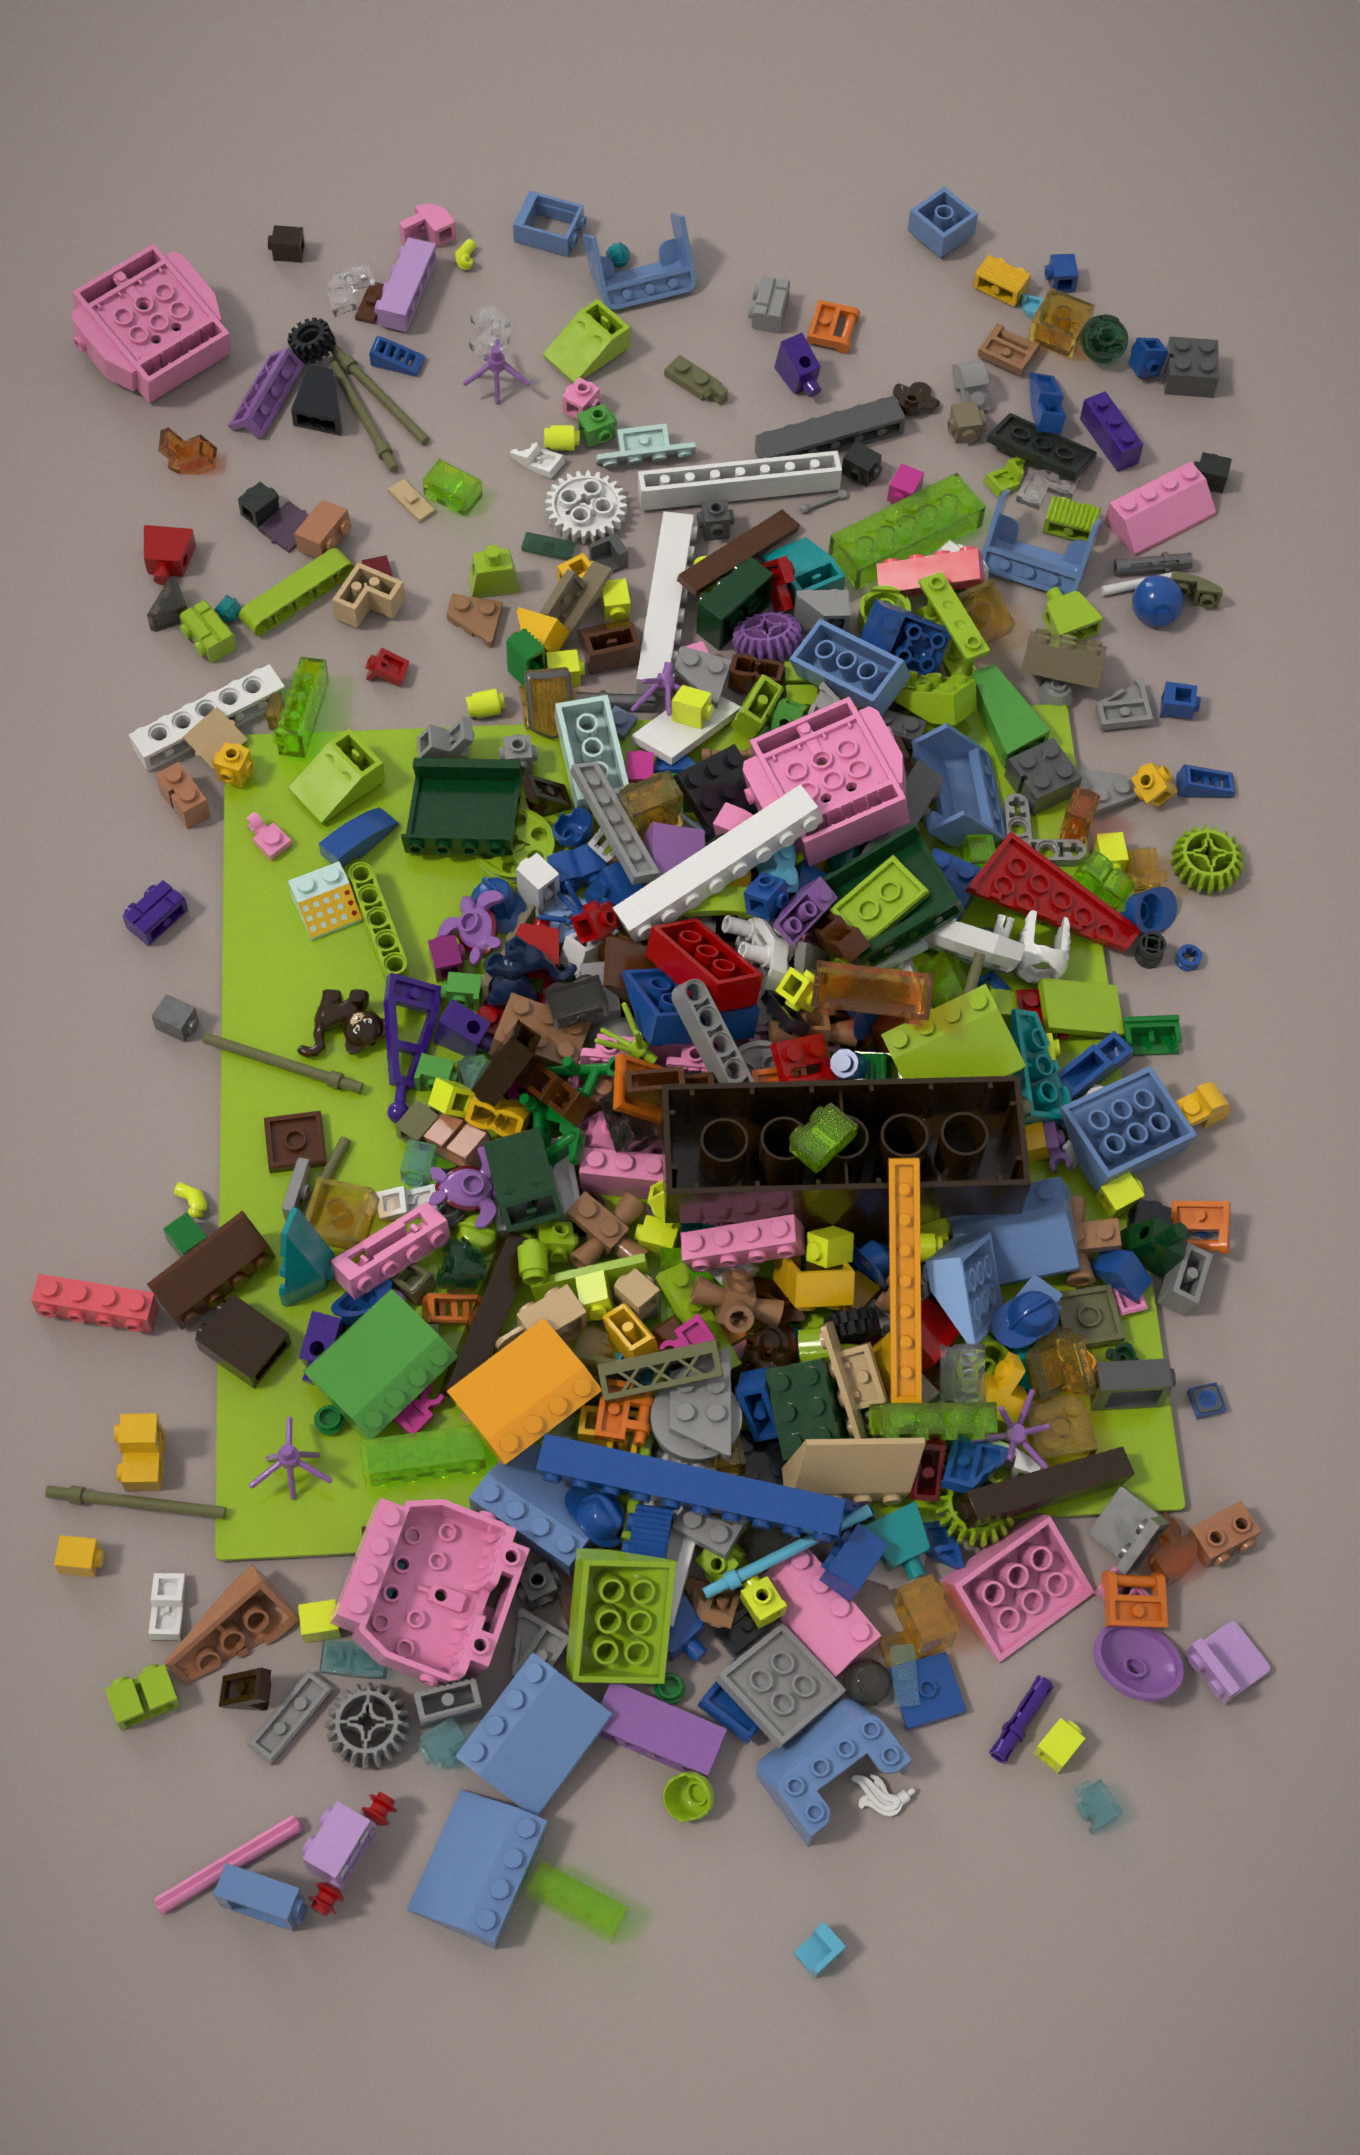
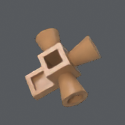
M821 1001L812 1013L802 1008L798 1013L811 1027L806 1036L823 1034L830 1059L829 1042L856 1047L857 1039L854 1037L853 1032L854 1019L830 1024L828 1009H821ZM769 1020L768 1039L772 1043L804 1037L795 1032L792 1035L787 1034L778 1027L779 1021ZM817 1065L806 1067L807 1075L819 1072Z
M584 1191L565 1213V1216L587 1233L585 1243L568 1255L570 1262L576 1268L597 1264L601 1255L607 1259L613 1252L619 1258L645 1253V1257H647L650 1250L626 1238L629 1231L627 1226L646 1213L644 1205L632 1194L624 1193L614 1212L611 1213Z
M1070 1196L1081 1270L1067 1272L1066 1284L1069 1287L1082 1288L1093 1285L1096 1282L1090 1262L1093 1261V1252L1122 1249L1118 1218L1084 1222L1086 1199L1081 1196Z
M725 1268L722 1276L723 1288L697 1275L691 1290L689 1303L717 1306L715 1310L716 1322L724 1324L729 1331L738 1334L748 1331L754 1323V1318L774 1329L777 1328L783 1313L784 1301L756 1298L754 1277L749 1272L740 1268H734V1270Z

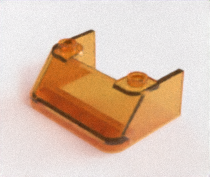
M817 960L811 1007H818V1013L835 1015L836 1010L903 1017L905 1018V1024L922 1026L923 1020L929 1021L935 974Z

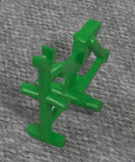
M566 1056L562 1060V1065L546 1067L560 1077L578 1076L584 1080L583 1088H577V1090L587 1098H590L601 1075L608 1074L614 1079L615 1056L609 1059V1063L580 1064L570 1056ZM527 1093L522 1094L519 1102L528 1111L533 1113V1128L540 1126L552 1169L567 1156H569L570 1164H579L582 1161L587 1134L580 1128L575 1127L574 1124L563 1118L540 1099L531 1097ZM551 1126H554L564 1136L551 1144Z

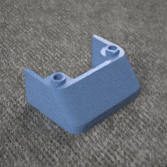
M670 213L674 238L663 241L659 246L658 255L660 262L616 273L613 262L605 256H600L597 238L590 234H583L589 270L603 304L610 309L617 310L687 293L694 288L696 275L685 216Z
M1005 489L999 495L982 550L983 560L988 568H990L989 573L1044 591H1048L1053 587H1059L1063 595L1077 591L1090 560L1103 519L1098 518L1095 521L1088 541L1080 539L1072 541L1067 546L1065 554L1061 555L1016 540L1019 533L1017 521L1012 517L1003 515L1010 494V490Z

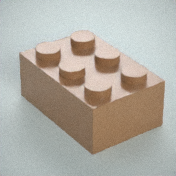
M511 992L488 1054L492 1055L517 1020H519L542 1036L533 1055L539 1062L545 1066L562 1065V1060L566 1056H570L577 1061L591 1022ZM566 1076V1077H561V1078L567 1082L568 1077L571 1078V1076Z

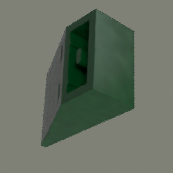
M540 1126L483 1143L507 1233L564 1217L565 1208Z

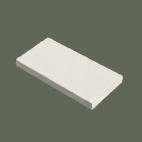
M721 696L718 707L714 708L712 718L707 720L701 729L673 722L672 715L667 716V712L664 711L632 734V743L648 752H654L656 757L673 765L733 721L741 706Z

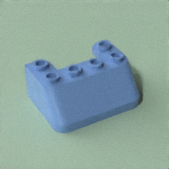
M948 723L912 740V759L914 763L920 760L944 777L939 787L942 792L936 799L937 807L935 811L930 812L926 816L925 827L928 833L951 847L995 844L1004 840L1007 836L993 764L988 752Z
M842 1699L823 1712L780 1750L776 1747L759 1761L756 1773L759 1782L808 1847L813 1843L815 1834L827 1825L830 1818L829 1807L817 1791L865 1755H868L874 1765L886 1774H893L899 1771L903 1775L908 1771L912 1759L880 1718L856 1701Z

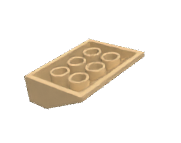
M925 1438L806 1439L782 1467L783 1485L838 1498H846L864 1505H870L872 1502H883L887 1506L897 1505L911 1492L925 1447Z

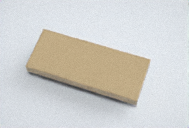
M404 478L388 488V492L419 523L435 513V509Z

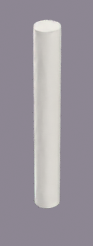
M1172 572L1164 573V574H1159V575L1166 576V577H1169V578H1170ZM1144 578L1104 585L1100 587L1102 596L1132 591L1136 589Z

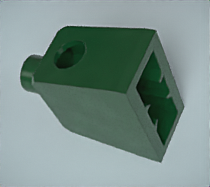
M1152 1217L1120 1231L1121 1250L1134 1252L1146 1270L1163 1277L1184 1259L1188 1229L1181 1222L1171 1225L1157 1217Z

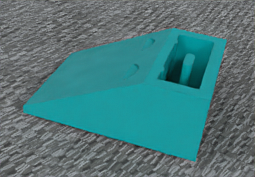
M807 537L761 556L764 563L786 555L788 560L792 562L795 570L793 575L795 581L786 583V585L793 594L792 604L794 608L796 591L806 589L844 590L845 575L834 558Z

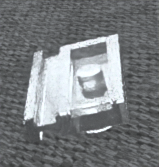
M940 1344V1403H945V1401H954V1403H984L985 1345L954 1344V1347H945V1344Z

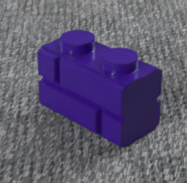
M162 880L157 885L148 887L144 897L137 903L133 902L127 906L123 915L125 926L131 933L138 936L142 942L149 946L188 911L186 899Z

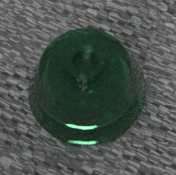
M1104 314L1095 316L1085 323L1081 331L1080 342L1084 353L1089 359L1098 363H1111L1121 358L1128 346V331L1119 321V318Z
M465 1237L461 1239L449 1238L442 1252L445 1255L441 1268L438 1267L436 1286L446 1290L448 1294L473 1292L479 1281L483 1280L486 1272V1264H484L485 1252Z

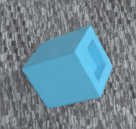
M823 1922L794 1954L811 1975L816 1978L844 1952L846 1946L828 1925Z

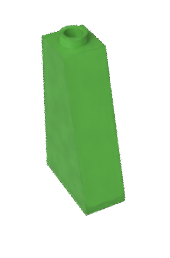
M994 663L986 668L981 667L974 672L972 679H976L977 709L1003 768H1006L1009 758L1047 741L1050 729Z

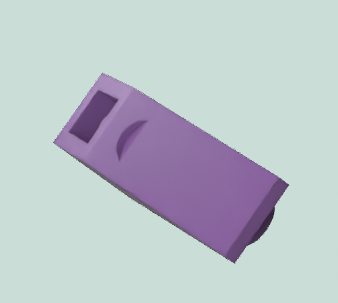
M820 876L796 892L788 901L786 907L782 909L773 926L792 947L838 897Z

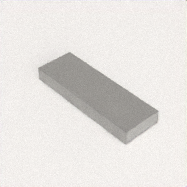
M308 1670L247 1743L248 1747L269 1764L273 1765L334 1692L333 1688Z

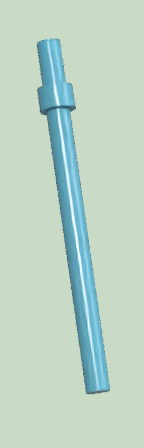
M868 1504L844 1516L841 1532L873 1516ZM808 1534L737 1571L732 1569L724 1573L723 1578L703 1587L702 1590L707 1599L729 1588L732 1591L742 1586L741 1582L820 1542L813 1540V1535Z

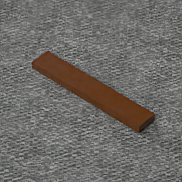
M782 509L680 573L677 581L695 597L716 584L721 578L730 575L738 563H743L750 556L755 559L796 533L800 524Z

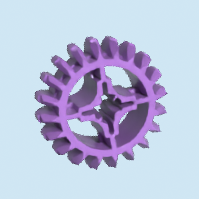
M773 610L770 613L763 611L762 614L757 615L754 613L752 617H745L744 621L738 622L734 628L732 641L737 654H748L756 657L758 660L773 659L782 662L784 658L789 659L802 643L803 633L798 619L792 617V614L785 615L782 611L775 613Z

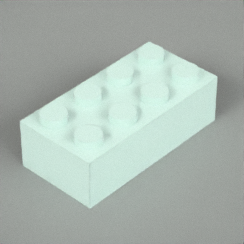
M608 695L555 703L554 719L574 806L591 811L570 773L571 767L574 764L593 761L598 762L621 805H628L631 790Z

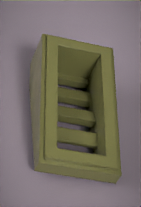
M415 1263L405 1268L398 1277L396 1276L399 1273L389 1278L392 1282V1287L402 1292L407 1299L416 1305H420L422 1297L427 1293H432L437 1286L432 1273ZM414 1275V1277L408 1283H406L411 1278V1276Z

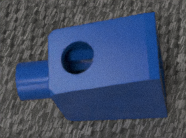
M682 1594L674 1627L670 1626L667 1659L674 1661L684 1652L694 1663H697L708 1652L697 1639L704 1632V1623L700 1621L684 1594Z

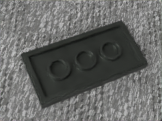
M1009 413L988 434L986 442L1073 482L1094 462L1097 455L1096 451L1061 435L1037 431L1034 423L1012 413Z

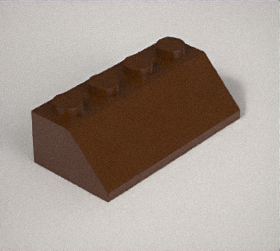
M242 1210L152 1279L147 1285L180 1329L183 1330L187 1326L196 1324L200 1320L201 1315L210 1308L217 1307L232 1291L242 1288L255 1273L268 1268L276 1256Z

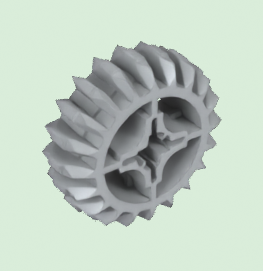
M372 1682L367 1683L366 1691H362L360 1684H355L356 1693L351 1695L350 1691L345 1689L343 1694L346 1700L334 1699V1704L339 1709L332 1708L327 1711L328 1716L333 1718V1720L325 1722L326 1729L333 1730L326 1734L327 1741H335L331 1746V1750L333 1753L341 1751L339 1759L342 1762L351 1756V1767H356L359 1760H362L363 1769L367 1770L369 1768V1761L374 1760L376 1767L380 1768L381 1757L385 1756L386 1760L391 1762L393 1761L392 1754L390 1753L391 1750L399 1754L402 1752V1747L397 1741L408 1742V1735L402 1731L411 1729L410 1722L403 1721L410 1716L409 1711L405 1709L400 1710L405 1703L402 1698L395 1700L396 1691L391 1690L384 1695L386 1688L383 1684L378 1686L377 1691H374ZM374 1703L387 1708L394 1720H386V1717L377 1716L374 1710ZM363 1704L360 1714L348 1717V1720H345L353 1708ZM369 1713L375 1727L371 1726L372 1730L368 1731V1737H366L361 1724L365 1725L364 1721L368 1720ZM342 1731H350V1734L359 1735L362 1748L351 1745L344 1738ZM391 1731L389 1737L382 1744L373 1747V1742L377 1736Z

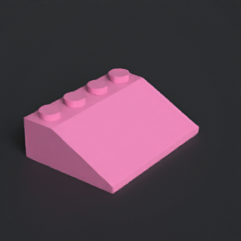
M1034 1512L1010 1529L1007 1536L999 1537L997 1543L989 1544L964 1562V1568L953 1570L940 1580L954 1606L997 1662L1004 1660L1095 1593L1051 1516Z

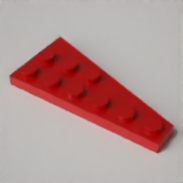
M1011 831L965 890L967 893L1024 915H1028L1032 910L1037 911V920L1058 928L1061 927L1062 920L1066 917L1070 923V933L1122 953L1129 949L1140 933L1138 927Z

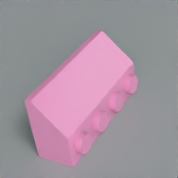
M1189 462L1110 502L1105 523L1135 557L1214 516L1216 510L1206 478L1192 462Z
M808 1548L771 1567L760 1580L768 1576L781 1599L787 1604L786 1613L781 1616V1623L783 1622L837 1679L876 1648L882 1635L852 1599L850 1602L819 1580L825 1569L821 1567L822 1563ZM764 1592L760 1593V1594H762L766 1599L768 1598L767 1595H766Z

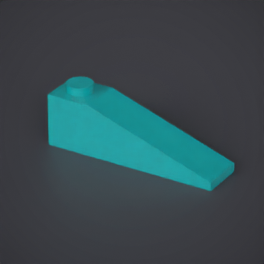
M1013 1009L1011 1010L1010 1034L1027 1067L1013 1075L1020 1076L1022 1097L1032 1102L1030 1113L1024 1116L1025 1125L1039 1121L1043 1123L1055 1121L1057 1125L1064 1124L1059 1109L1061 1106L1072 1102L1071 1094L1067 1085L1062 1086L1057 1073L1060 1068L1057 1061H1052L1048 1052L1049 1041L1038 1014L1034 1011Z
M292 1207L281 1232L280 1256L284 1257L280 1268V1276L285 1278V1284L281 1283L279 1296L282 1305L286 1307L326 1290L329 1281L335 1280L331 1260L335 1258L334 1252L300 1210Z

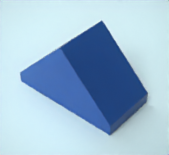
M1102 1251L1091 1263L1093 1274L1106 1284H1111L1112 1288L1137 1303L1153 1280L1132 1251Z

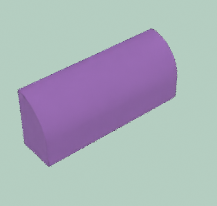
M621 1683L609 1684L601 1705L614 1715L598 1735L599 1737L678 1771H696L709 1779L726 1736V1728Z

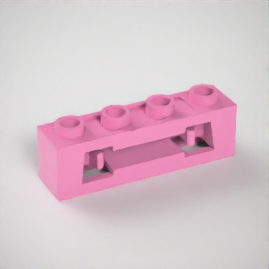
M426 1201L332 1259L331 1265L335 1280L356 1300L452 1240L447 1219ZM421 1216L422 1223L417 1226L414 1223L411 1224V1229L406 1232V1225ZM365 1250L367 1257L361 1255L360 1261L356 1264L350 1260Z

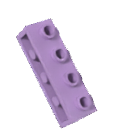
M408 237L404 247H400L398 261L391 267L389 282L384 283L383 296L381 300H377L375 305V314L378 315L379 326L407 332L437 262L435 243Z

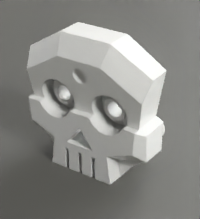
M1001 914L997 916L993 932L956 921L957 918L924 937L928 943V949L938 952L939 956L949 959L953 958L952 960L963 961L964 964L971 965L974 952L982 953L985 955L982 969L985 970L987 968L1002 973L1014 970L1021 961L1026 945L1009 939L1015 919L1008 917L1003 927L1006 916Z
M726 915L722 922L723 933L738 935L734 950L764 975L757 1005L760 1008L757 1025H765L772 1017L766 1012L768 1008L761 1001V997L766 990L780 996L775 990L790 968L789 962L795 953L796 943L790 947L774 928L773 924L777 918L767 921L754 916L752 919L743 920Z

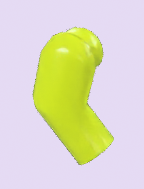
M467 239L454 254L457 266L462 270H469L473 264V258H470V254L476 249V244L471 239Z
M178 1182L174 1189V1195L188 1200L190 1205L188 1214L191 1217L202 1218L208 1206L203 1192Z

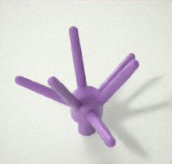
M495 339V344L488 355V362L463 382V385L467 386L487 370L494 372L496 404L500 403L499 372L506 370L525 385L530 386L531 384L505 361V356L501 353L499 339Z
M665 662L663 671L658 673L657 678L641 680L642 684L654 685L643 693L644 695L631 707L632 712H635L658 689L665 692L667 716L672 715L671 692L673 688L678 691L681 687L675 683L676 678L672 676L675 664Z
M1029 1390L1017 1423H1012L1005 1408L999 1406L998 1410L1007 1425L1006 1431L975 1436L971 1438V1442L1006 1439L1010 1443L1007 1454L1009 1461L1013 1459L1016 1445L1021 1444L1043 1469L1049 1468L1045 1461L1025 1440L1027 1435L1048 1430L1051 1427L1048 1423L1030 1428H1025L1023 1425L1035 1390Z
M289 1416L286 1419V1444L279 1449L278 1453L265 1457L266 1461H278L249 1484V1487L251 1489L256 1487L282 1466L284 1469H287L290 1498L295 1500L296 1487L293 1469L297 1466L327 1483H331L332 1478L300 1459L318 1458L320 1454L318 1452L298 1451L292 1445V1417Z

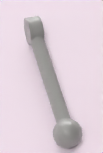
M843 489L838 490L836 495L811 504H801L799 509L801 513H807L809 509L837 499L843 501L847 497V492Z

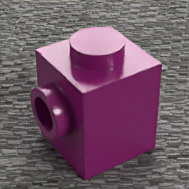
M440 935L432 940H428L429 955L436 982L447 980L448 972L463 973L462 961L466 960L463 944H457L455 935Z

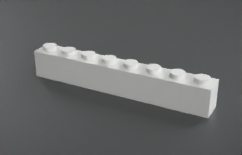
M838 451L646 470L638 471L637 491L641 511L701 505L702 501L727 499V502L834 491L840 490L842 468Z
M663 511L636 678V694H643L654 685L642 684V679L657 678L658 673L663 671L664 663L671 662L675 664L679 651L675 650V645H680L682 629H678V624L684 623L685 608H681L682 603H687L688 590L677 581L680 573L690 568L688 561L693 562L695 546H691V541H696L698 526L693 525L694 515ZM658 689L653 693L657 697H665V692Z
M800 784L614 906L615 914L635 943L638 944L642 940L649 939L651 926L676 921L680 915L696 908L712 894L719 893L735 879L745 876L750 869L766 862L782 848L792 845L796 839L805 833L815 830L820 823L824 822L819 807Z

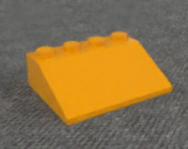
M542 1318L447 1390V1393L498 1462L506 1465L601 1392L602 1389L578 1357L549 1323Z

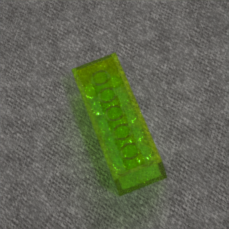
M955 473L830 535L828 554L834 558L855 589H858L878 579L876 564L884 563V560L890 558L905 560L915 554L926 555L944 546L949 540L954 541L981 527L986 507L960 475Z

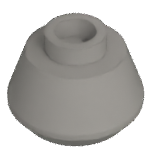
M1049 678L1040 686L1038 698L1043 705H1066L1069 707L1073 701L1074 693L1069 682Z

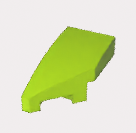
M1021 457L1009 459L1004 468L987 473L983 482L998 498L1005 489L1010 490V493L1018 489L1024 474L1025 459Z

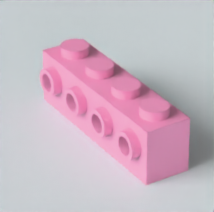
M795 1214L683 1232L681 1233L682 1261L694 1273L806 1254L805 1228Z

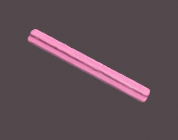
M291 1815L158 1895L154 1899L157 1909L161 1914H165L217 1883L225 1863L242 1868L300 1833L302 1828L299 1821L294 1815Z

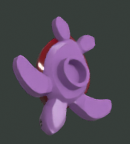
M485 891L478 897L477 904L473 898L463 896L460 903V910L463 914L460 918L449 917L444 920L437 936H450L458 932L460 944H463V947L471 952L470 962L475 966L478 965L483 959V955H489L493 950H498L503 946L502 940L497 938V919L489 909L493 905L502 903L505 899L504 895L499 891Z
M481 1146L477 1149L482 1164L481 1169L473 1166H462L446 1174L439 1167L430 1168L431 1178L437 1183L435 1185L436 1192L431 1194L429 1204L437 1206L445 1202L449 1206L461 1211L473 1212L480 1210V1214L475 1222V1228L484 1229L489 1226L497 1215L496 1206L492 1201L493 1198L497 1200L485 1149L484 1146Z

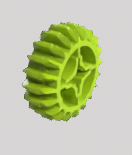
M1206 824L1202 827V830L1197 826H1194L1191 832L1186 830L1182 837L1179 836L1176 839L1175 846H1173L1171 851L1172 857L1170 862L1174 866L1173 874L1179 875V883L1186 881L1187 889L1194 886L1197 888V893L1205 889L1208 895L1212 893L1213 889L1219 894L1224 888L1229 889L1233 883L1238 881L1240 873H1242L1244 868V854L1241 853V845L1235 844L1236 836L1228 838L1227 830L1222 833L1218 832L1217 826L1213 830H1209ZM1221 868H1225V869L1222 870V871L1213 872V871H1215V870H1221Z
M994 1473L980 1487L1004 1481L1006 1479L1003 1476L996 1480L994 1478ZM941 1488V1496H939L941 1499L935 1501V1504L940 1507L936 1509L935 1514L938 1517H943L939 1523L940 1527L950 1526L947 1531L948 1537L953 1536L955 1533L959 1535L957 1543L961 1544L964 1538L968 1539V1545L971 1548L974 1547L975 1541L978 1540L983 1548L987 1545V1538L991 1543L995 1544L999 1540L998 1535L1001 1537L1007 1536V1528L1013 1527L1015 1521L1010 1517L967 1530L964 1521L960 1519L958 1512L953 1509L952 1497L957 1491Z

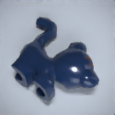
M515 936L505 945V956L495 951L484 962L485 971L490 977H494L491 991L487 996V1003L491 1007L506 1006L511 992L536 1001L539 998V993L531 985L530 979L526 975L527 973L545 969L553 981L565 982L574 976L578 968L575 964L570 963L564 971H558L555 964L540 949L528 944L519 936Z

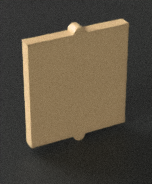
M218 707L214 708L182 737L195 751V756H200L212 770L215 769V766H213L214 755L218 750H221L224 742L242 745L247 741V738L234 725L235 722L233 720L230 721Z

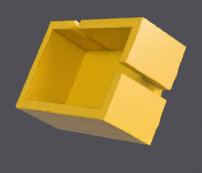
M805 1254V1270L800 1271L801 1255L791 1258L774 1259L773 1280L798 1310L812 1311L815 1307L839 1310L843 1309L844 1306L853 1305L855 1270L848 1263L825 1268L806 1261Z

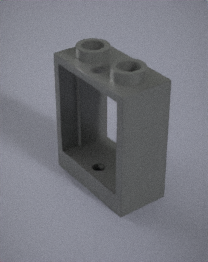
M1169 1359L1097 1362L1088 1381L1091 1411L1162 1407L1167 1397L1170 1396L1172 1387L1176 1385L1175 1370L1170 1368Z

